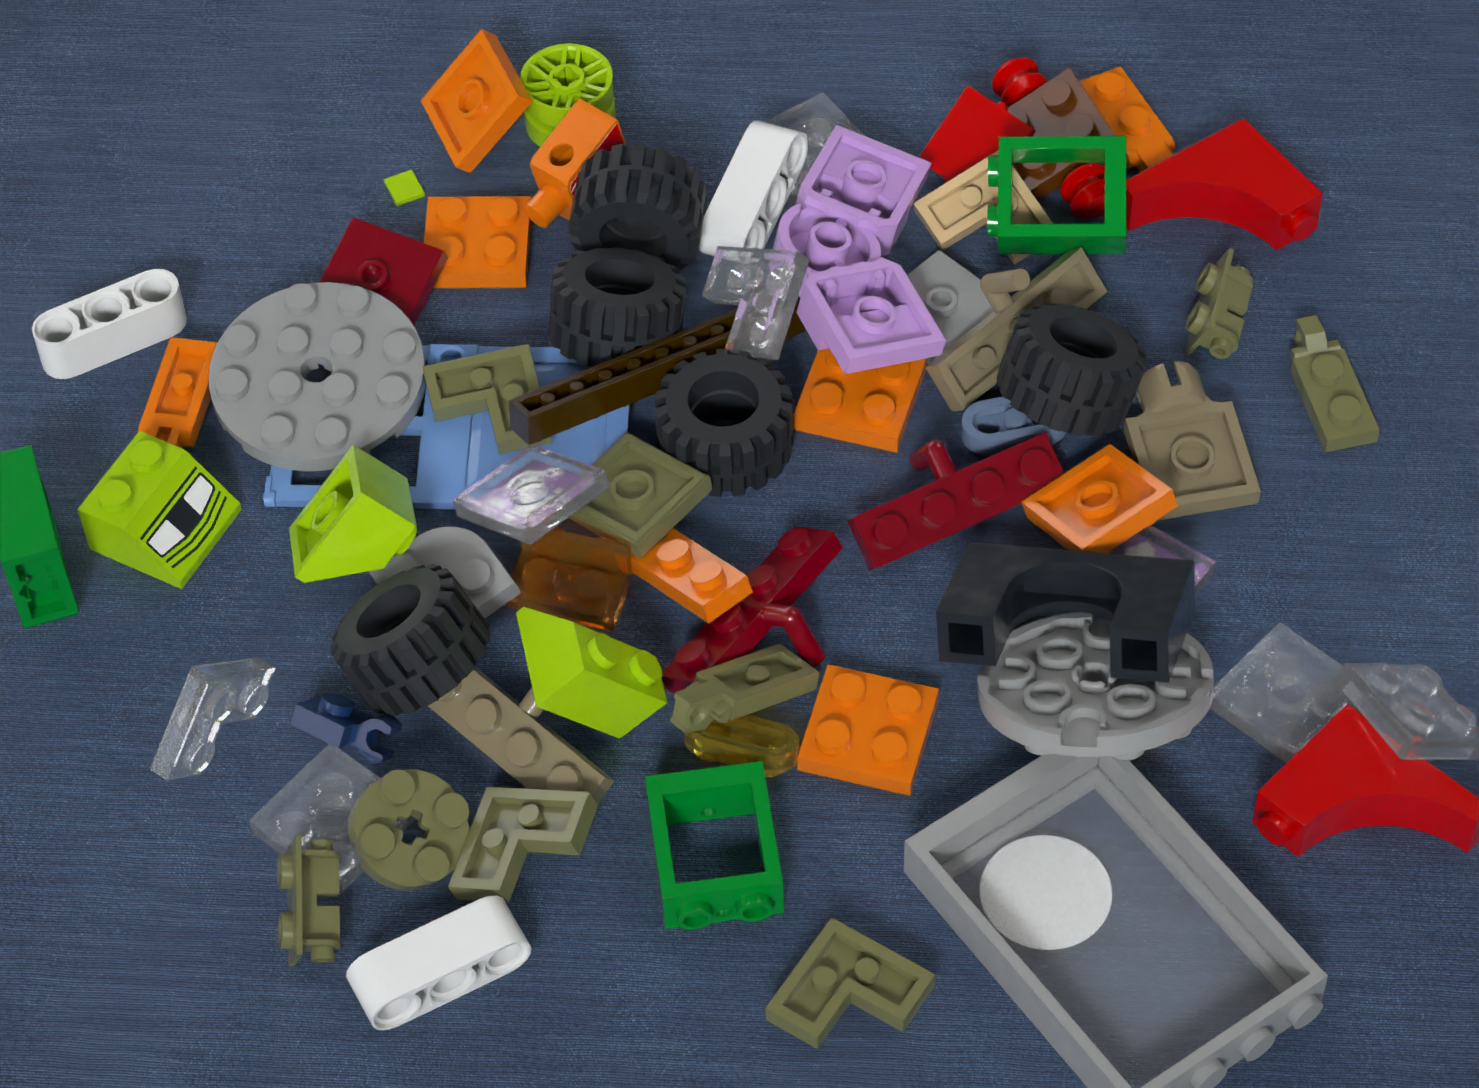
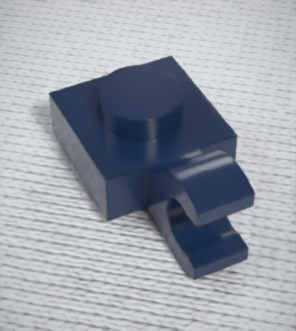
M323 693L319 697L296 704L290 723L291 726L337 748L348 745L358 750L366 759L378 763L391 759L394 751L383 747L379 743L377 738L378 731L380 730L385 734L391 735L401 731L402 723L397 718L390 715H380L373 718L355 709V703L351 699L336 693Z

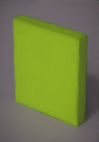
M412 169L383 179L396 206L425 197V192Z

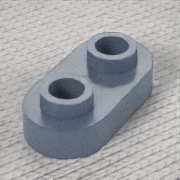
M1004 397L973 403L964 411L962 416L961 437L964 445L972 452L983 456L995 455L1046 432L1050 443L1054 444L1060 441L1067 433L1050 429L1043 424L1035 425L1038 423L1027 418V415L1017 411L1010 405L1011 401Z

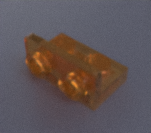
M556 526L532 543L520 539L522 551L511 578L522 593L506 603V608L519 611L522 607H526L577 624L613 632L633 580L630 547L610 538H593L570 533Z

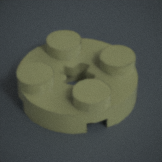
M417 769L392 770L364 789L356 799L348 821L350 843H354L356 852L361 858L359 864L366 874L376 882L402 891L420 889L423 886L438 882L455 869L469 833L467 820L469 817V807L463 796L455 793L448 783L432 773ZM409 816H413L418 820V826L423 830L422 838L416 837L409 845L401 841L403 831L395 827L397 819L406 820Z

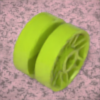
M557 44L538 51L524 64L520 79L533 101L524 111L525 127L531 140L539 147L542 146L579 99L616 118L612 68L606 57L597 50L580 44Z

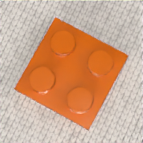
M483 29L476 34L420 100L455 167L469 173L475 169L533 102L497 36Z
M531 196L428 197L424 243L444 250L448 257L433 288H527L531 219L526 215L523 207L531 199Z
M830 349L817 351L793 414V430L898 453L926 373V358L844 374Z
M1111 444L1021 502L1027 519L1067 550L1110 553L1114 548L1178 507L1172 488Z
M827 664L798 753L797 770L911 796L938 706L939 689Z

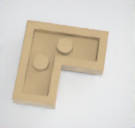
M999 150L992 155H998ZM988 157L913 203L914 211L942 251L983 225H987L988 205H998V187H988ZM1012 165V224H1053ZM1031 254L1007 255L1015 265Z

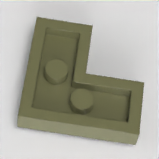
M529 344L422 366L435 422L488 411L499 455L552 443L551 436L540 442L528 445L510 429L509 400L540 388Z
M486 787L448 888L458 900L476 901L487 896L497 895L502 897L506 903H509L528 852L565 855L581 854L598 808L597 802L590 792Z
M831 917L766 1006V1020L816 1049L821 1046L850 1003L897 1030L904 1032L934 989L936 975Z

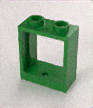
M1126 136L999 137L998 155H988V187H998V205H988L987 235L988 237L998 238L999 254H1065L1070 249L1081 247L1085 254H1125ZM1012 163H1104V224H1012Z
M31 445L0 452V560L24 628L79 614L54 515Z
M763 761L645 776L648 814L665 929L681 927L686 930H697L716 922L738 919L746 922H756L764 920L771 915L784 913L783 878ZM754 814L763 872L676 884L667 825Z

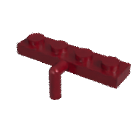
M1046 432L959 471H956L945 445L939 440H932L914 450L910 455L909 461L911 466L919 471L931 467L936 481L847 520V523L869 571H873L1022 504L1023 500L1063 475L1064 471Z
M795 526L792 530L785 533L779 539L778 546L758 567L747 574L753 593L712 622L707 623L690 642L683 645L677 651L675 659L662 672L661 677L669 693L686 689V687L695 682L696 673L748 655L773 626L785 629L803 661L812 667L823 662L826 655L801 611L797 607L792 606V604L843 549L834 531Z

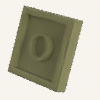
M627 432L578 477L603 486L606 489L567 518L641 559L713 490L711 478L707 474Z

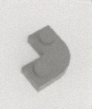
M440 527L424 532L414 538L410 547L402 555L395 553L384 569L368 571L378 585L403 570L407 571L420 565L425 567L432 564L440 565L442 569L447 568L484 618L522 593L487 543L474 532L460 527Z

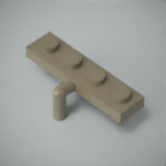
M1082 247L1068 250L1031 281L1028 272L1021 268L989 273L982 277L980 287L994 311L946 349L942 355L925 366L952 412L964 411L997 383L996 377L1001 361L1021 312L1025 309H1032L1034 305H1050L1051 303H1060L1068 306L1074 305L1087 309L1107 293L1105 286ZM1018 291V292L1015 293L1012 297H1011L1010 294L1008 293V292Z
M475 667L457 687L428 705L429 708L526 789L590 792L597 804H599L614 783L610 776L538 718L544 709L536 707L532 687L521 703H519Z

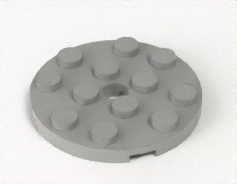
M343 283L295 284L254 303L243 311L224 331L212 355L209 368V390L224 431L227 430L233 438L242 444L243 451L252 457L275 467L288 470L335 469L352 445L371 455V449L383 443L390 436L394 435L398 438L415 417L424 397L426 382L422 366H426L421 340L410 319L395 304L383 296L359 286ZM319 364H323L326 370L331 371V375L321 382L314 383L304 379L310 371L318 369Z
M1068 613L1040 619L1013 630L1008 637L997 665H983L980 675H977L978 700L981 711L988 722L1006 737L1025 745V749L1032 754L1047 755L1052 753L1074 757L1112 756L1120 760H1132L1143 755L1145 750L1156 748L1175 739L1188 736L1192 728L1204 718L1213 701L1214 680L1212 661L1205 648L1187 633L1169 683L1113 678L1110 671L1109 626L1111 622L1093 621V614Z

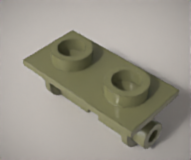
M1231 248L1224 253L1215 265L1210 262L1207 263L1196 281L1195 291L1200 293L1199 299L1190 311L1184 327L1186 331L1190 332L1184 353L1187 356H1190L1199 345L1209 349L1210 354L1218 359H1226L1238 349L1244 319L1240 317L1247 312L1254 281L1250 276V271L1245 267L1231 266L1234 250Z
M295 835L287 848V853H279L277 884L278 889H287L288 912H280L278 947L279 949H288V967H294L302 957L303 952H310L311 962L313 963L334 962L335 951L341 949L340 906H317V896L338 897L340 853L334 851L332 840H312L309 842V849H302V835Z

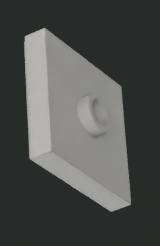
M940 250L907 274V277L946 339L943 352L994 311L980 287L981 279ZM938 356L926 358V364H929Z

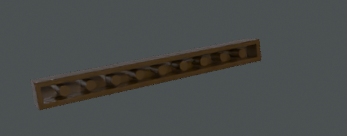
M785 289L509 400L510 429L528 445H531L656 394L658 390H661V381L665 375H675L674 366L682 360L688 363L693 362V355L705 352L707 356L716 355V349H728V354L737 355L739 350L753 354L802 334L807 330L796 313L800 297Z

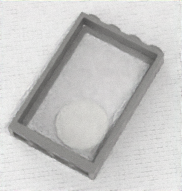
M1052 753L1041 755L904 842V873L1087 1088H1214L1222 1081L1227 1073V1069L1243 1058L1248 1062L1259 1058L1272 1046L1277 1035L1291 1026L1295 1029L1306 1026L1318 1016L1323 1008L1322 999L1328 975L1130 760H1120L1112 756L1074 757Z

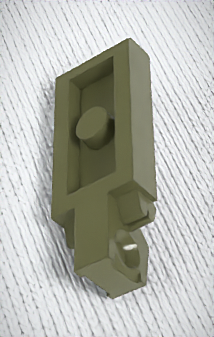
M1317 315L1297 318L1295 321L1297 324L1296 334L1293 335L1296 348L1290 349L1292 361L1290 373L1323 451L1330 452L1378 442L1380 429L1344 348L1341 349L1338 340L1327 341L1326 332Z
M779 643L697 672L694 683L684 690L675 692L674 698L676 700L670 722L684 733L704 730L714 719L719 723H727L729 719L732 721L816 690L820 673Z

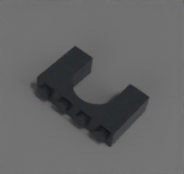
M969 542L936 611L939 661L996 666L1009 635L1019 624L1042 614L1074 611L1094 614L1111 622L1109 626L1111 677L1169 683L1195 611L1194 560Z

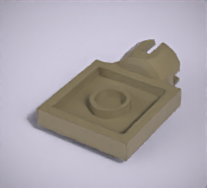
M1174 361L1173 366L1179 383L1173 386L1170 385L1164 363L1147 370L1143 374L1137 392L1142 414L1136 417L1125 418L1123 431L1132 460L1173 489L1178 507L1158 520L1258 504L1261 490L1233 402H1213L1205 394L1199 372L1189 363Z

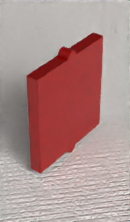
M967 85L918 158L931 162L930 169L945 179L944 183H947L987 158L988 155L998 151L999 137H1033L1036 130L1009 113L1008 106L1004 102L996 104Z

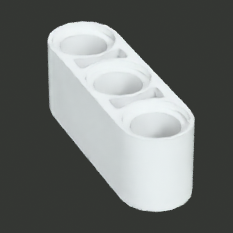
M753 121L748 126L704 215L700 244L698 246L702 253L745 266H752L757 262L806 161L808 139L803 132L762 121Z
M152 269L42 313L33 322L32 333L43 370L49 376L56 379H68L175 336L186 326L187 316L177 277L165 269Z
M497 895L487 896L368 951L350 965L346 978L372 1026L378 1030H389L509 974L528 959L532 947L504 899Z

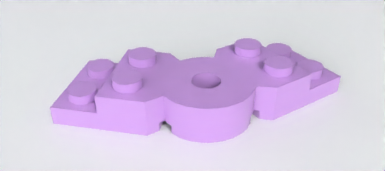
M836 125L800 185L795 206L789 208L781 217L771 253V267L774 275L787 290L800 297L797 315L818 351L830 349L844 374L942 355L946 339L901 265L880 257L889 255L907 222L910 208L928 177L932 163Z

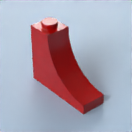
M1243 118L1127 179L1126 228L1131 231L1151 222L1171 218H1206L1245 229L1267 242L1277 251L1295 240L1301 241L1307 238L1317 229L1323 193Z
M1347 704L1258 791L1252 823L1258 827L1260 833L1269 842L1277 846H1284L1298 858L1309 848L1334 834L1368 826H1397L1415 829L1440 837L1468 853L1479 842V798Z

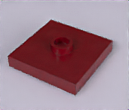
M352 217L319 283H343L375 292L402 310L414 326L448 257L444 250Z

